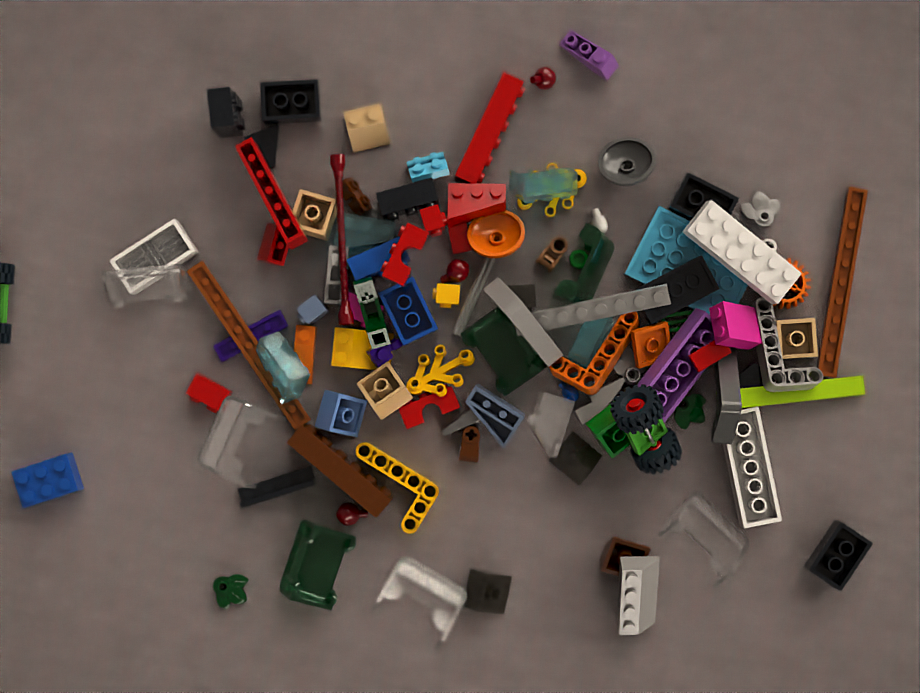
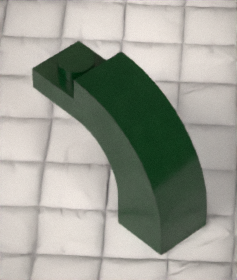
M372 277L354 281L353 286L362 311L371 348L375 349L391 344Z

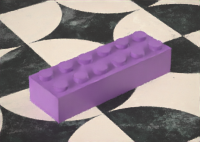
M698 308L694 309L638 382L639 387H641V384H645L646 387L651 386L656 390L664 409V413H661L664 423L705 371L704 369L701 372H697L688 355L715 339L710 315Z

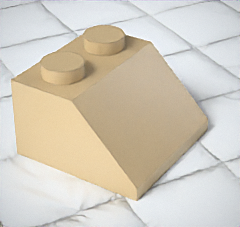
M381 103L343 112L353 153L390 145Z

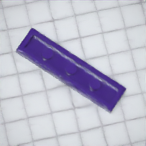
M279 309L248 327L257 340L261 342L289 327ZM231 336L213 345L221 363L241 353V350Z

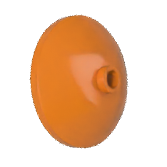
M506 210L490 216H481L473 219L469 225L467 237L471 248L477 254L487 258H502L511 255L520 248L525 238V228L522 220L516 214Z

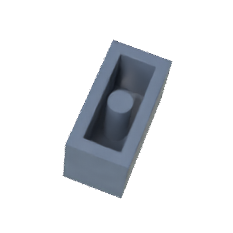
M315 294L296 308L299 312L296 315L305 325L309 324L311 326L330 312Z

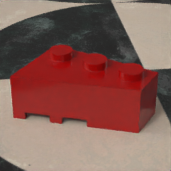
M448 183V228L461 222H470L471 219L481 216L486 217L506 211V184Z

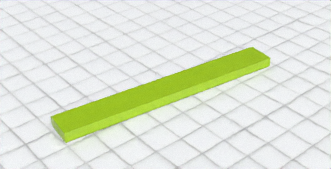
M861 375L824 379L810 390L769 392L764 386L740 388L742 408L865 395L864 377Z

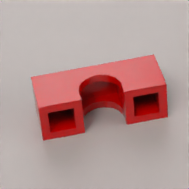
M408 222L406 226L402 225L398 233L400 239L397 244L393 243L389 251L391 257L389 261L385 260L380 270L383 272L382 277L402 287L405 286L412 271L411 267L402 262V254L407 249H415L421 252L429 236V232Z
M445 384L447 393L442 397L434 393L430 395L429 392L419 395V400L414 402L410 400L398 408L406 429L425 422L422 411L427 404H436L442 414L460 408L452 386L448 387ZM443 388L438 389V392L443 391Z

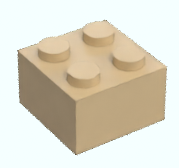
M302 189L299 190L293 212L305 235L326 241L329 240L337 216L336 199Z
M815 318L776 320L783 359L818 357Z
M388 361L356 383L381 420L413 399Z

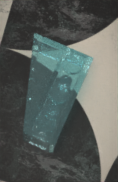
M546 168V171L541 172L527 169V173H517L515 169L509 170L510 193L524 203H534L535 200L551 201L556 197L568 199L572 195H577V172L571 168Z
M343 213L345 219V246L348 247V250L379 246L395 238L396 222ZM336 227V232H335V238H334L333 246H339V245H338V244H339V243H338V239H339V238H338V234H339V233H338V230H337L338 228H337V227Z
M614 316L583 322L566 359L587 368L594 358L597 349L601 347L606 339L604 335L606 331H610L614 322L612 320Z
M279 331L260 338L255 350L265 371H270L274 381L271 383L274 388H278L282 396L279 399L281 404L301 397L311 375L308 368L303 365L297 353L292 350L286 338Z

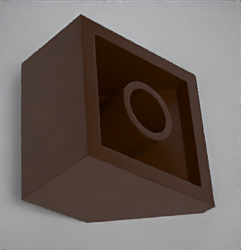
M613 536L605 544L599 559L600 570L619 576L620 557L648 556L651 548Z

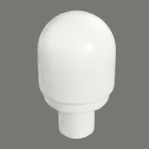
M599 208L592 209L593 218L591 219L593 231L598 235H602L608 229L606 218H604V215L601 216Z

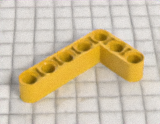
M368 442L360 443L355 450L359 459L418 494L401 523L404 532L414 533L438 496L439 488L437 484ZM361 446L369 447L370 453L368 456L360 454ZM378 456L386 458L384 466H379L376 463ZM400 466L403 469L402 475L395 476L392 473L393 467ZM417 476L419 484L411 486L408 482L409 477ZM427 486L435 488L436 493L433 496L426 495L425 488ZM416 503H423L426 506L425 511L417 512L415 510ZM412 519L415 521L416 526L408 529L405 526V521Z

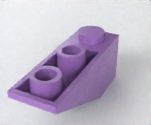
M572 30L559 43L563 49L605 80H608L619 67L613 54Z

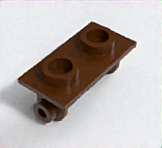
M352 177L343 179V197L346 201L350 198L353 199L348 205L354 214L360 217L365 214L364 211L373 209L368 197L363 195L359 189L358 182L352 179Z

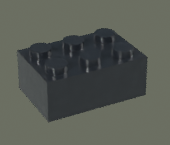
M318 79L260 82L262 121L265 125L322 122L321 92Z
M230 86L206 89L211 129L220 138L243 136V130L246 127L245 120L240 112L243 111L242 99L240 100L239 96Z
M687 172L683 176L667 209L691 221L704 203L712 200L731 215L739 198Z
M432 178L376 193L382 217L384 220L388 219V222L398 220L400 215L413 216L418 214L417 211L436 204L439 205Z
M834 520L804 565V568L841 592L873 543L843 522Z

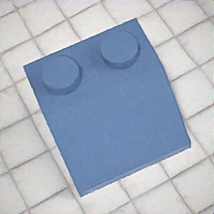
M324 390L315 427L334 433L358 437L367 400Z

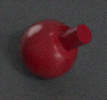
M540 67L534 76L530 77V83L535 84L536 87L542 90L552 88L556 82V74L549 67Z
M461 259L452 260L446 268L447 273L439 278L442 284L449 280L453 282L464 281L469 275V263Z
M347 502L339 506L335 515L341 524L351 526L359 518H367L368 511L359 510L355 504Z

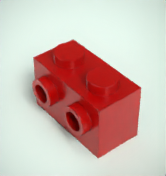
M438 204L420 209L425 231L429 232L432 238L442 235V231H445V225L448 224L445 213H440Z
M267 223L257 260L284 267L289 247L285 243L276 224Z
M196 373L185 394L190 396L189 400L197 404L202 402L207 405L206 409L216 413L217 411L222 412L233 391L201 373Z

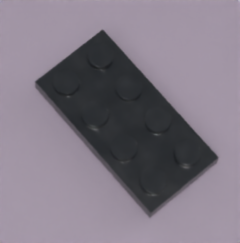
M700 255L635 290L667 284L671 304L643 310L647 320L652 325L720 288L703 256Z

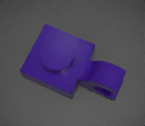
M399 338L391 339V344L375 349L371 348L367 351L376 368H379L394 357L391 352L403 345Z

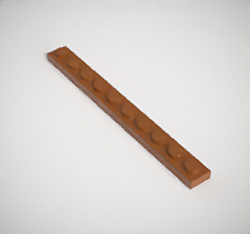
M847 187L817 368L822 371L825 377L836 378L868 194L867 189Z
M202 260L190 268L187 273L294 430L310 421V416L205 262Z

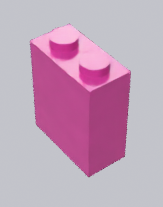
M722 301L709 308L716 345L749 350L762 344L755 307Z

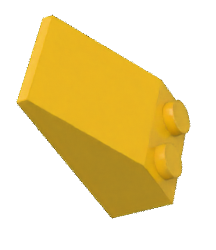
M335 327L331 366L368 370L377 369L367 354V351L371 349L366 330ZM388 333L390 340L393 339L394 334Z

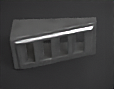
M469 409L441 430L443 436L478 423L480 420Z

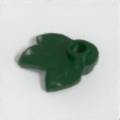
M699 394L686 395L682 399L685 402V406L680 407L678 405L675 409V421L684 430L689 427L690 421L694 423L705 422V414L701 407L707 402Z
M241 574L217 577L213 582V590L217 594V604L223 609H228L231 603H245L247 597L242 588L248 583L249 579ZM224 583L226 584V587L224 589H220L219 585Z

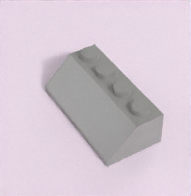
M659 556L620 557L617 602V627L619 635H639L655 624Z

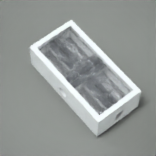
M174 218L109 261L129 292L137 294L197 255L199 251L180 222Z

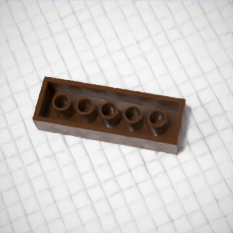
M312 424L301 425L287 441V444L377 518L393 499L391 496L392 492L385 486L381 488L376 483L378 480L370 473L367 475L361 471L363 467L356 461L350 462L347 459L348 455L340 448L336 450L332 446L334 443L329 438L318 435L319 430Z

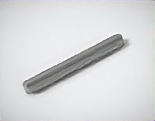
M484 258L452 331L454 335L462 336L495 258Z

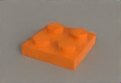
M662 321L631 331L635 366L640 369L652 365L671 341L668 322Z

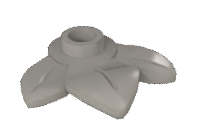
M757 191L753 196L752 203L741 204V210L747 219L755 220L758 226L768 227L773 223L774 216L779 212L780 203L778 199L769 201L765 193ZM766 215L768 219L764 220L761 216Z
M627 346L613 369L622 376L625 383L633 385L640 380L641 374L647 370L648 366L640 369L635 366L634 352ZM629 372L633 373V377L631 379L628 377Z

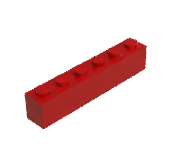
M503 72L455 174L456 179L466 184L482 183L485 177L483 173L485 166L489 167L493 160V156H491L493 149L497 150L501 143V139H499L501 132L505 133L510 122L507 121L509 115L513 116L517 109L516 100L517 98H522L526 88L523 87V80Z
M250 137L237 144L235 148L285 243L293 250L309 241L257 143Z

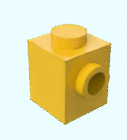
M437 283V288H433L432 299H436V304H440L439 307L451 308V305H459L460 285Z

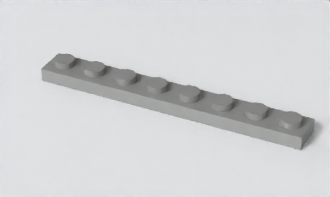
M667 284L534 311L531 314L544 330L670 305L671 300ZM516 328L517 336H520L521 334Z

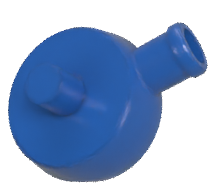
M563 381L558 385L562 389L565 401L574 403L578 400V389L571 385L566 386Z

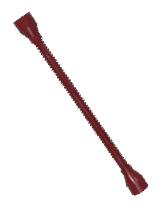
M332 154L330 155V166L336 179L337 230L339 233L340 287L342 292L338 324L353 325L354 314L348 300L345 219L343 214L344 200L342 197V178L346 165L345 155Z

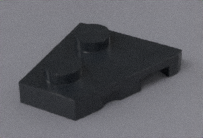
M278 124L244 137V140L250 137L254 139L270 169L276 167L278 133L280 130Z

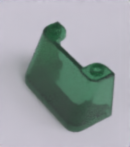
M588 223L583 226L579 237L584 242L583 249L589 251L590 254L577 282L569 279L561 281L551 296L566 304L593 299L615 249L614 243L597 227Z
M498 307L460 334L466 346L472 348L477 346L497 374L498 378L496 379L495 386L504 397L547 367L522 335L517 336L515 326Z
M303 519L299 525L280 581V592L290 601L332 611L333 605L336 604L338 598L333 585L344 553L351 552L356 546V536Z

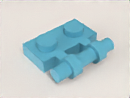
M433 152L429 156L422 158L418 156L414 157V160L407 161L412 183L428 178L436 179L450 175L443 152Z

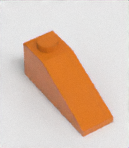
M296 325L293 383L312 384L318 327Z

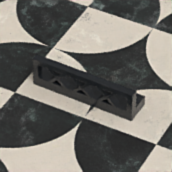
M312 466L239 488L240 508L316 485L317 481Z

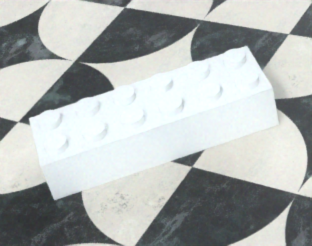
M712 200L704 203L682 231L771 304H778L802 274Z
M759 406L742 408L733 443L723 444L739 526L749 528L782 521Z

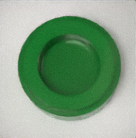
M580 249L573 251L569 257V263L575 269L584 268L589 260L587 253Z

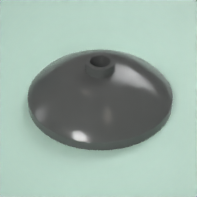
M633 137L619 138L610 142L602 149L598 157V167L601 175L608 182L619 186H631L643 182L652 174L656 165V156L653 148L647 142Z

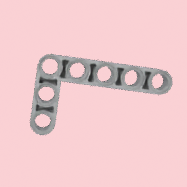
M499 277L495 278L483 289L548 367L563 356V353L524 303Z
M759 297L751 307L756 309L762 344L756 346L764 388L769 392L813 389L823 380L822 371L816 367L784 368L773 305L763 297ZM765 342H768L771 347H768ZM790 377L794 378L795 381H796V383H794V382L790 379ZM772 378L777 381V384L772 381Z

